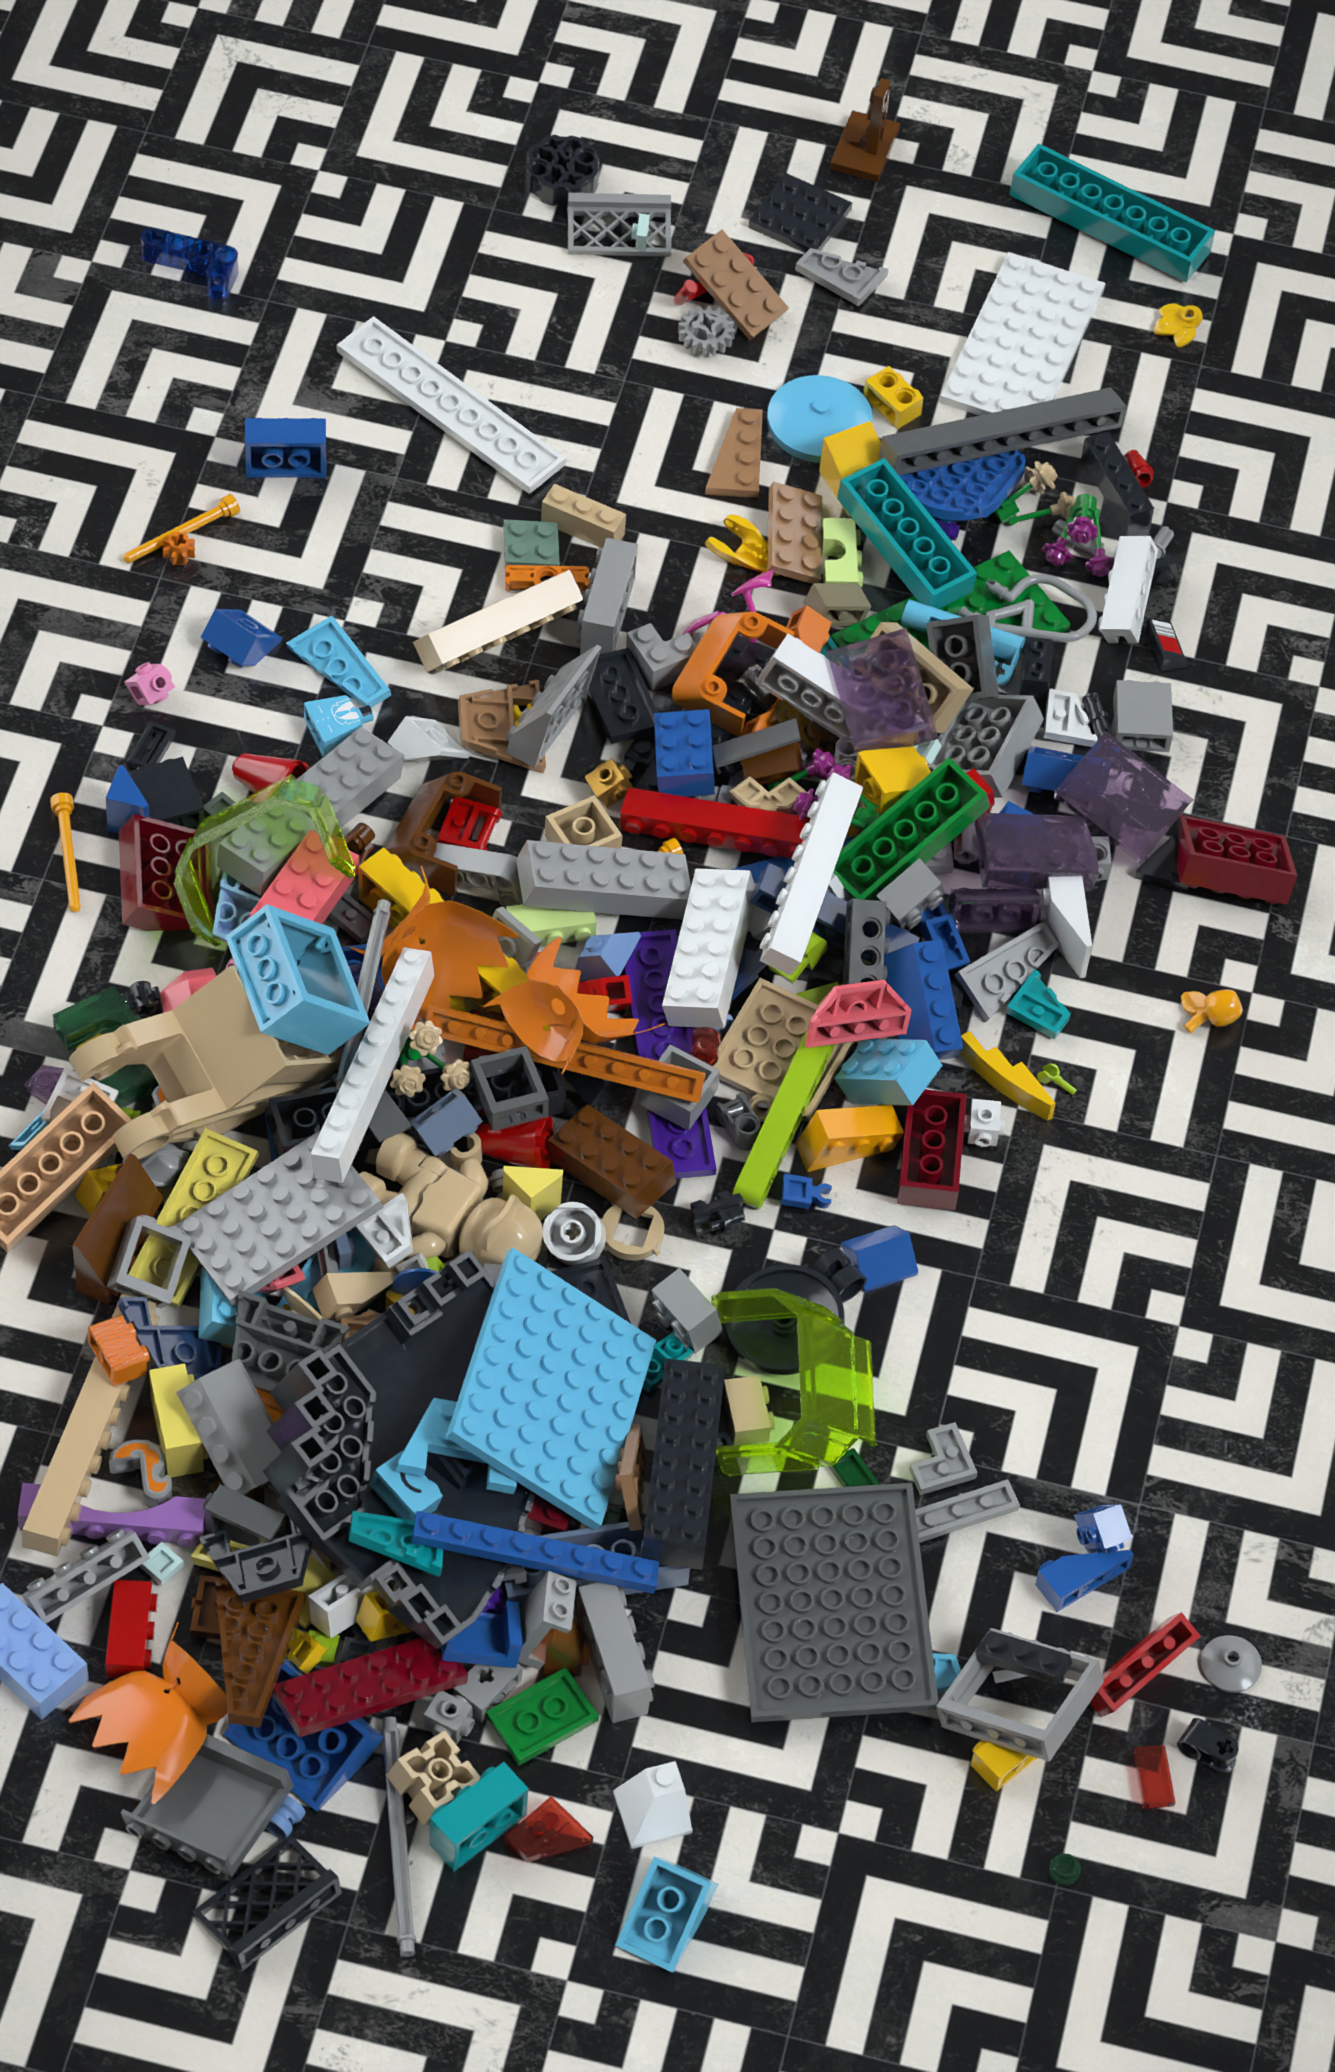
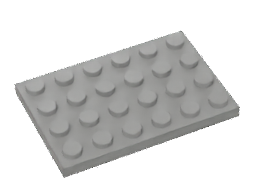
M321 1130L174 1226L182 1229L184 1235L192 1238L189 1250L233 1307L239 1304V1290L254 1294L384 1208L379 1198L352 1165L343 1183L314 1178L311 1152Z

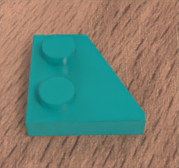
M1034 969L1007 1006L1006 1013L1045 1035L1056 1039L1069 1021L1070 1013L1057 1000V995L1051 988L1047 989L1040 979L1041 974Z

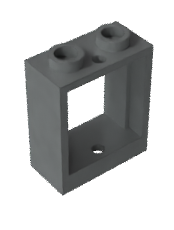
M527 1046L517 1049L512 1048L505 1052L489 1056L485 1055L471 1060V1080L492 1131L548 1117L549 1099ZM524 1069L533 1093L496 1103L486 1078Z
M221 1484L214 1494L209 1493L205 1499L203 1509L205 1510L206 1534L226 1529L230 1541L247 1546H254L285 1536L284 1514Z

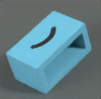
M401 1451L375 1470L369 1485L400 1519L414 1521L417 1511L434 1512L443 1495L440 1493L438 1486L425 1475L422 1477L396 1471L398 1461L403 1454V1451Z

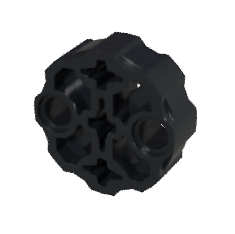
M555 134L544 137L540 143L529 148L526 155L525 184L528 191L538 196L541 202L551 206L557 204L568 206V193L596 192L599 178V155L595 148L589 147L584 142V139L573 135L564 137Z

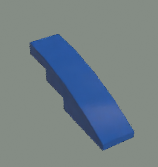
M943 902L934 910L928 908L920 915L922 920L917 924L924 940L942 939L948 971L970 965L971 962L952 914H947Z

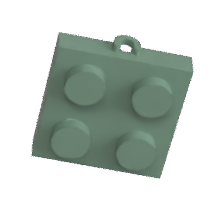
M504 520L505 568L507 565H560L558 523Z

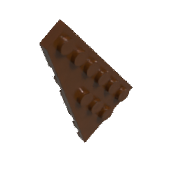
M215 1578L228 1722L260 1728L306 1602V1592L287 1590L242 1603L226 1580Z

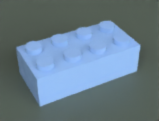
M2 1583L0 1584V1680L42 1720L88 1681L87 1663Z

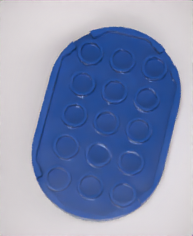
M1018 450L903 474L899 475V477L928 513L943 522L985 518L1000 507L1022 479L1025 469V455L1021 454Z

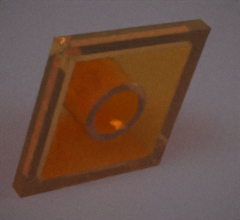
M574 1616L572 1629L568 1633L557 1629H550L547 1633L544 1674H555L566 1667L571 1676L581 1677L582 1666L589 1665L590 1647H584L585 1634Z

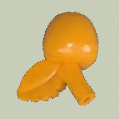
M1218 990L1207 996L1196 991L1184 992L1181 995L1183 1009L1188 1015L1193 1016L1184 1025V1028L1190 1034L1208 1019L1214 1026L1224 1027L1237 1020L1242 1014L1241 1002L1233 990Z

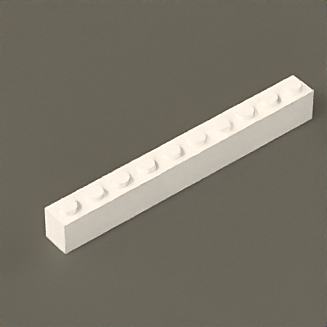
M403 948L372 1016L371 1024L368 1025L311 1152L315 1179L338 1183L344 1182L433 981L434 969L431 951Z

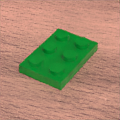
M566 1667L486 1711V1718L519 1766L599 1721L598 1713Z

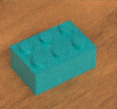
M505 1762L496 1768L494 1766L490 1767L472 1787L470 1785L465 1786L458 1792L455 1800L448 1805L442 1804L434 1810L430 1818L429 1845L453 1871H456L527 1816L528 1787Z

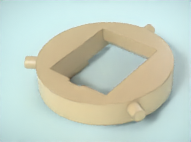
M616 1205L608 1209L602 1222L606 1230L605 1247L610 1253L618 1258L630 1261L642 1260L653 1254L656 1256L660 1254L658 1249L664 1238V1222L655 1208L650 1206L641 1215L653 1219L643 1248L634 1245L628 1246L623 1244V1242L613 1240L624 1210Z

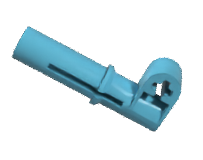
M909 600L902 615L901 625L927 634L926 623L959 618L961 616ZM990 626L994 658L996 656L1011 661V665L1002 663V669L1005 673L1004 675L999 674L997 677L998 687H1004L1014 677L1025 645V637ZM995 661V669L998 670L1000 664L998 661Z

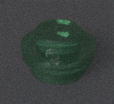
M1067 1853L1059 1854L1051 1860L1049 1873L1055 1882L1062 1885H1070L1078 1880L1081 1873V1865L1073 1855Z

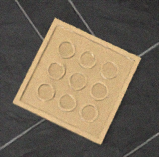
M759 978L710 1060L709 1065L720 1070L719 1080L753 1096L758 1093H766L775 1099L801 1040L809 1027L810 1019L819 1005ZM855 1041L834 1045L829 1061L804 1113L803 1120L807 1122L810 1120Z

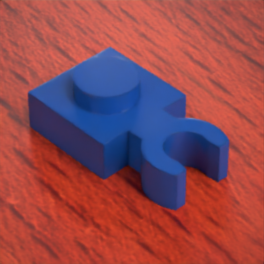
M784 1173L781 1178L780 1204L809 1209L811 1202H813L819 1208H828L831 1204V1199L823 1198L821 1193L829 1194L832 1186L826 1183L812 1186V1178Z

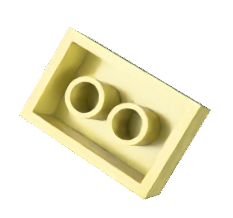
M185 1364L149 1370L151 1403L161 1449L165 1455L167 1476L172 1478L203 1472V1460L208 1459V1452L176 1393L195 1381L193 1374L187 1375Z

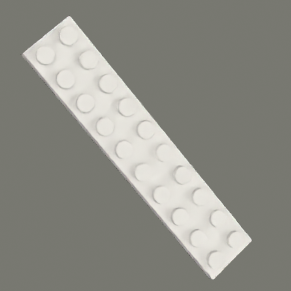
M374 316L337 344L338 353L528 494L532 493L565 466L566 458Z

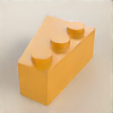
M892 1105L825 1109L815 1112L795 1145L806 1171L810 1172L893 1150L904 1132Z

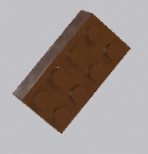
M588 1104L548 1139L551 1162L635 1219L641 1216L676 1184L674 1165L671 1159Z

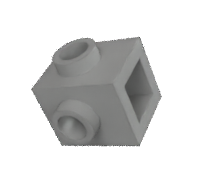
M444 1691L436 1694L424 1713V1728L432 1731L434 1736L446 1731L455 1744H458L463 1735L468 1736L475 1722L470 1703L459 1695L452 1696Z

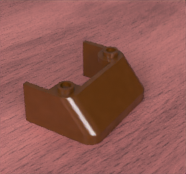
M453 772L423 784L417 791L385 847L390 854L397 855L407 869L416 872L424 884L425 879L421 866L423 867L429 887L453 896L457 893L458 866L434 857L437 851V842L428 834L447 799L453 800L454 797H461L494 806L500 810L502 803V787L463 772Z

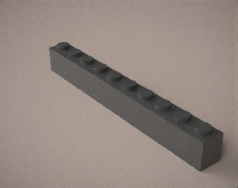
M1111 387L886 435L882 437L879 459L885 458L898 475L908 474L1122 427L1127 406Z

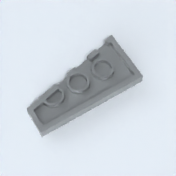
M1045 921L961 969L955 974V977L986 1022L1028 979L1033 970H1036L1060 944Z

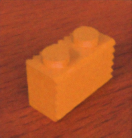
M123 1315L88 1327L87 1341L112 1385L115 1387L118 1384L127 1383L129 1380L138 1379L140 1376L144 1377L147 1371V1362L150 1361L146 1347L144 1345L139 1346V1343L136 1341L137 1335L132 1323L126 1324Z

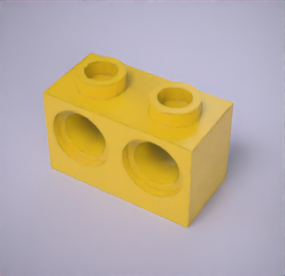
M890 366L865 380L863 395L869 404L895 428L899 429L921 415L923 405L921 393L910 386L903 376L896 373Z

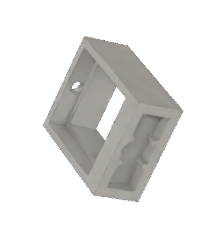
M140 1215L129 1220L107 1288L133 1297H147V1301L156 1303V1307L161 1309L171 1304L192 1238L184 1235V1231L174 1226L164 1227L157 1224V1220L153 1217ZM140 1231L176 1245L163 1288L127 1274Z

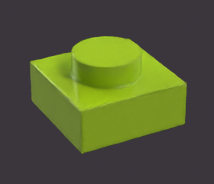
M309 1630V1635L327 1649L317 1666H333L340 1643V1635L330 1639L323 1632Z

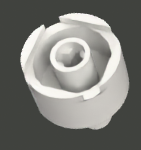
M567 1202L556 1207L545 1219L543 1239L549 1251L559 1261L574 1266L598 1259L605 1246L606 1230L601 1219L591 1208L582 1203ZM577 1228L580 1235L576 1236L575 1240H572L568 1235L574 1233V1229Z

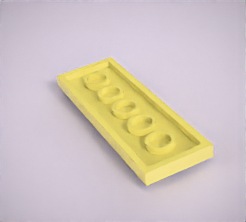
M205 1128L156 1223L164 1227L175 1226L245 1180L259 1156L258 1151ZM149 1234L128 1275L163 1288L176 1245ZM189 1248L171 1301V1305L180 1308L201 1267V1264Z

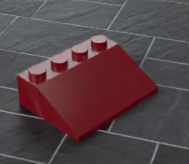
M133 814L119 831L122 924L146 931L212 929L214 927L210 834Z
M1179 815L1177 872L1180 883L1191 888H1197L1198 886L1209 888L1216 893H1233L1245 899L1252 897L1263 899L1270 904H1288L1297 873L1286 836Z

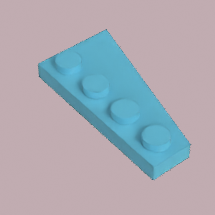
M333 616L328 617L286 643L287 648L363 706L369 705L372 708L391 696L390 689Z

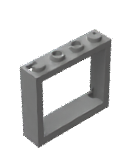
M991 1628V1631L1070 1654L1072 1665L1063 1677L1077 1681L1076 1685L1045 1730L967 1706L994 1667V1665L978 1661L974 1652L936 1706L943 1728L1050 1762L1104 1682L1099 1661L1091 1659L1089 1656L1068 1652L1063 1648L1042 1644L1037 1640H1029L1010 1632L1006 1633Z

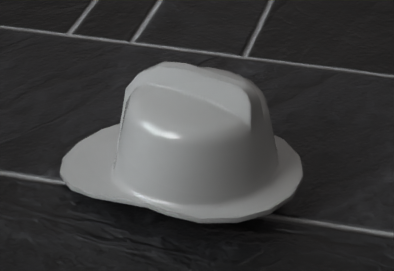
M168 1143L157 1152L140 1159L139 1162L156 1187L174 1188L190 1155L189 1152L180 1150Z

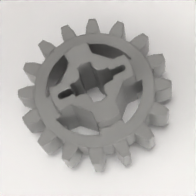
M697 306V312L690 309L688 310V316L682 315L681 323H679L678 327L679 341L684 342L685 349L692 347L693 354L701 351L704 357L706 352L716 356V350L724 353L726 346H732V340L735 335L734 321H729V314L721 315L720 308L714 312L711 306H708L707 310Z

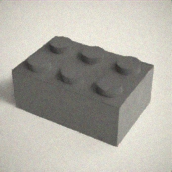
M971 615L926 623L930 652L973 688L965 702L999 697L989 616Z

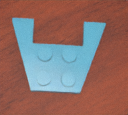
M433 1398L398 1461L397 1472L423 1477L426 1470L427 1452L487 1463L446 1437L457 1402ZM488 1464L486 1489L514 1494L517 1486L516 1481Z

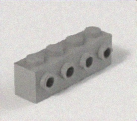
M123 1529L116 1530L106 1537L108 1542L98 1548L96 1545H93L80 1553L81 1558L71 1564L68 1561L53 1570L55 1574L45 1581L43 1578H39L27 1586L28 1591L22 1594L29 1609L46 1624L148 1561L150 1557L135 1532L130 1530L123 1531Z

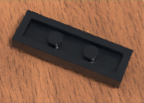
M991 1630L975 1651L978 1661L1056 1685L1059 1684L1072 1665L1070 1654Z

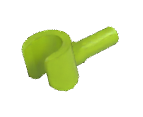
M1055 1064L1043 1066L1042 1069L1044 1071L1037 1074V1078L1041 1083L1046 1084L1053 1081L1071 1095L1076 1092L1074 1087L1059 1076L1060 1071Z

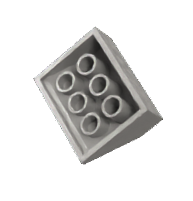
M595 645L561 667L555 676L550 675L545 683L544 692L539 691L531 704L532 708L530 710L526 708L519 719L520 724L517 727L513 725L508 732L506 740L509 741L506 753L533 768L537 766L584 702L600 655L601 646Z
M999 695L997 698L965 702L946 731L939 735L938 741L941 744V748L932 764L939 766L950 757L965 773L974 768L993 789L994 798H1003L1044 720L1034 697L1026 695Z

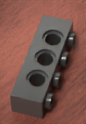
M852 899L847 902L842 985L860 983L861 980H866L867 982L886 981L887 966H883L884 955L888 952L889 940L885 937V926H888L890 922V910L886 909L887 901ZM864 923L871 925L874 933L871 938L865 936L862 931ZM863 951L868 952L872 957L870 966L863 964L861 961Z

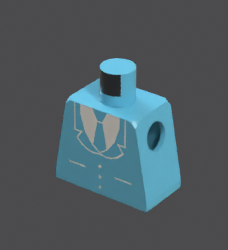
M345 695L304 703V720L323 757L360 727L363 728L362 724L374 720L369 705L355 709L350 698Z

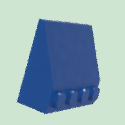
M284 1659L276 1683L299 1677L306 1673L300 1670L292 1661ZM272 1695L260 1728L231 1723L224 1732V1735L240 1749L287 1769L294 1785L291 1791L315 1811H319L365 1764L384 1738L382 1734L362 1718L298 1737Z

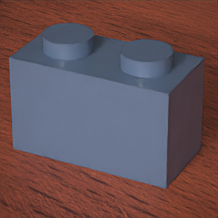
M455 1088L411 1120L410 1124L426 1148L434 1156L451 1150L454 1142L462 1136L467 1137L474 1133L478 1128L477 1125L483 1121L465 1095Z

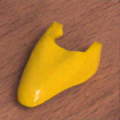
M728 515L723 520L724 525L742 539L741 546L734 553L721 541L709 537L705 542L707 548L733 565L761 573L766 572L768 543L750 521L738 515Z

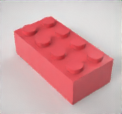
M310 829L251 911L250 917L268 904L323 924L357 876L359 855Z

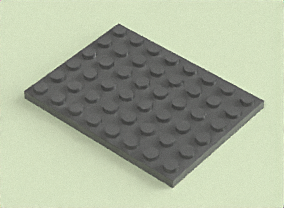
M912 1483L730 1494L751 1722L937 1710L938 1694Z

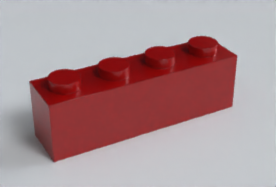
M1182 1612L1167 1618L1102 1675L1104 1682L1090 1701L1091 1706L1100 1717L1115 1712L1201 1637Z

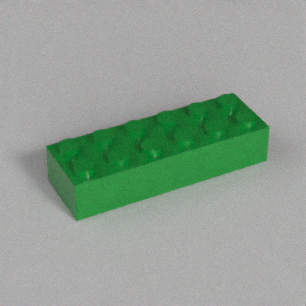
M950 757L947 758L841 849L833 873L838 877L851 899L878 901L877 894L919 858L924 864L986 812L990 808L987 793Z

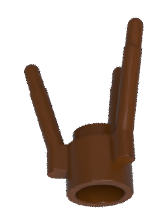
M360 822L337 844L342 847L347 844L355 852L362 850L363 852L359 858V865L365 862L368 854L374 849L371 842L375 838V833L370 826Z

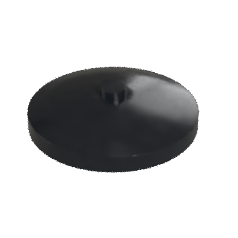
M783 1264L764 1268L746 1278L736 1288L729 1300L725 1322L730 1344L745 1363L765 1373L792 1375L818 1366L834 1352L843 1336L845 1312L839 1292L824 1275L808 1267Z

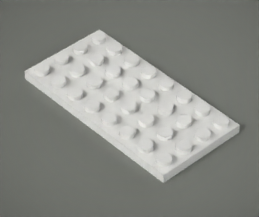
M1008 252L944 387L940 403L976 415H984L1054 400L1102 296L1105 283Z

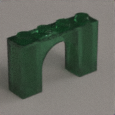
M113 985L53 1014V1027L67 1051H70L98 1033L103 1035L114 1032L122 1025L141 1020L138 1014L133 1015L124 994L120 995ZM145 1064L125 1065L102 1080L95 1078V1081L119 1091L114 1103L120 1108L151 1095L154 1089L159 1086L152 1071Z

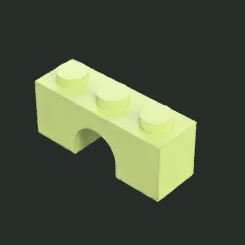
M823 518L822 556L839 558L838 560H825L823 583L859 584L862 588L863 572L858 571V567H861L862 551L857 550V546H860L861 531L856 529L853 518Z

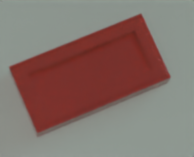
M1165 1745L1134 1747L1133 1755L1143 1809L1174 1807L1176 1801Z

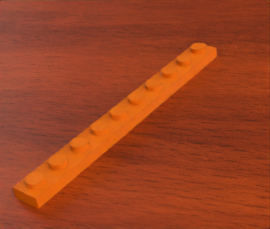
M434 1004L428 1006L426 1021L430 1020L435 1027L442 1029L440 1037L443 1039L498 1053L526 1046L506 1022ZM581 1041L565 1069L695 1103L701 1100L706 1073ZM527 1046L534 1062L561 1069L564 1068L566 1062L555 1063L542 1058Z

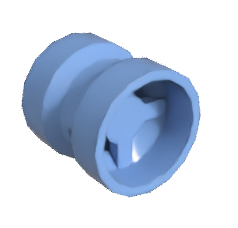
M287 1796L266 1826V1829L276 1837L286 1839L292 1832V1825L300 1822L305 1816L304 1808L295 1799Z

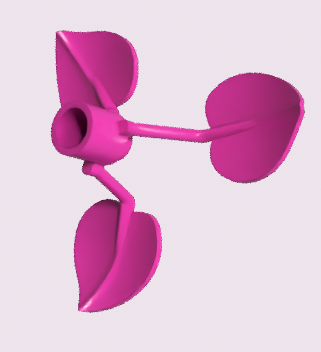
M766 571L748 580L731 595L735 596L743 593L749 612H756L751 591L754 588L771 587L774 571ZM716 611L705 615L689 625L683 634H690L710 624L716 616L726 613ZM747 638L751 643L758 641L757 639Z

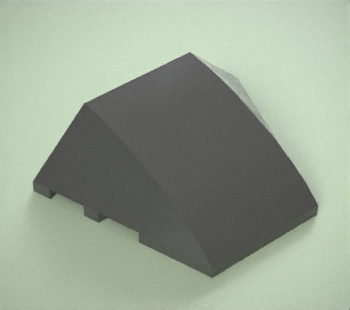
M239 1290L232 1362L240 1359L254 1387L270 1393L299 1362L319 1349L323 1354L333 1349L348 1333L350 1327L325 1318H321V1321L270 1305L265 1298Z

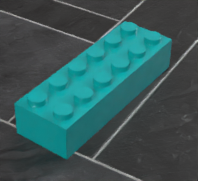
M885 458L841 479L837 500L920 603L940 609L973 592L977 572Z

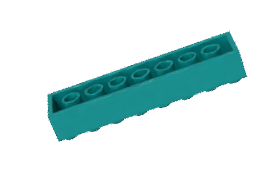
M1039 143L1013 173L1010 196L1186 283L1211 252L1215 235L1214 229Z

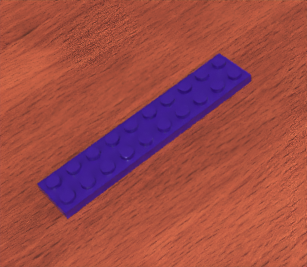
M676 930L639 932L641 937L623 968L624 975H629L632 996L631 1018L639 1020L634 1033L663 1023L664 1025L634 1035L637 1054L640 1057L658 1061L668 1046L672 1045L697 1058L692 1027L669 1026L662 1007L678 943ZM706 1107L689 1131L647 1109L652 1146L673 1161L676 1179L716 1175L717 1168Z

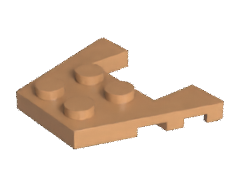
M539 680L529 681L528 685L518 686L517 684L508 685L507 689L494 692L492 689L460 695L458 699L461 746L544 773L546 768L545 755L537 766L533 768L506 753L509 744L506 737L514 725L513 705L527 706L532 704L534 697L540 691Z

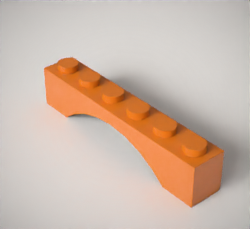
M806 605L791 614L786 628L795 632L794 638L800 639L806 646L820 653L822 646L829 639L830 634L828 631L832 622ZM777 698L776 702L767 712L746 722L741 736L771 727L770 720L775 707L782 700Z

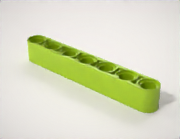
M808 1029L801 1040L733 1190L732 1195L740 1193L743 1197V1204L756 1209H761L835 1045L807 1048L805 1041Z

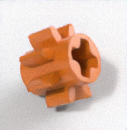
M172 532L169 540L163 539V557L169 558L172 565H186L189 558H195V539H189L186 532Z

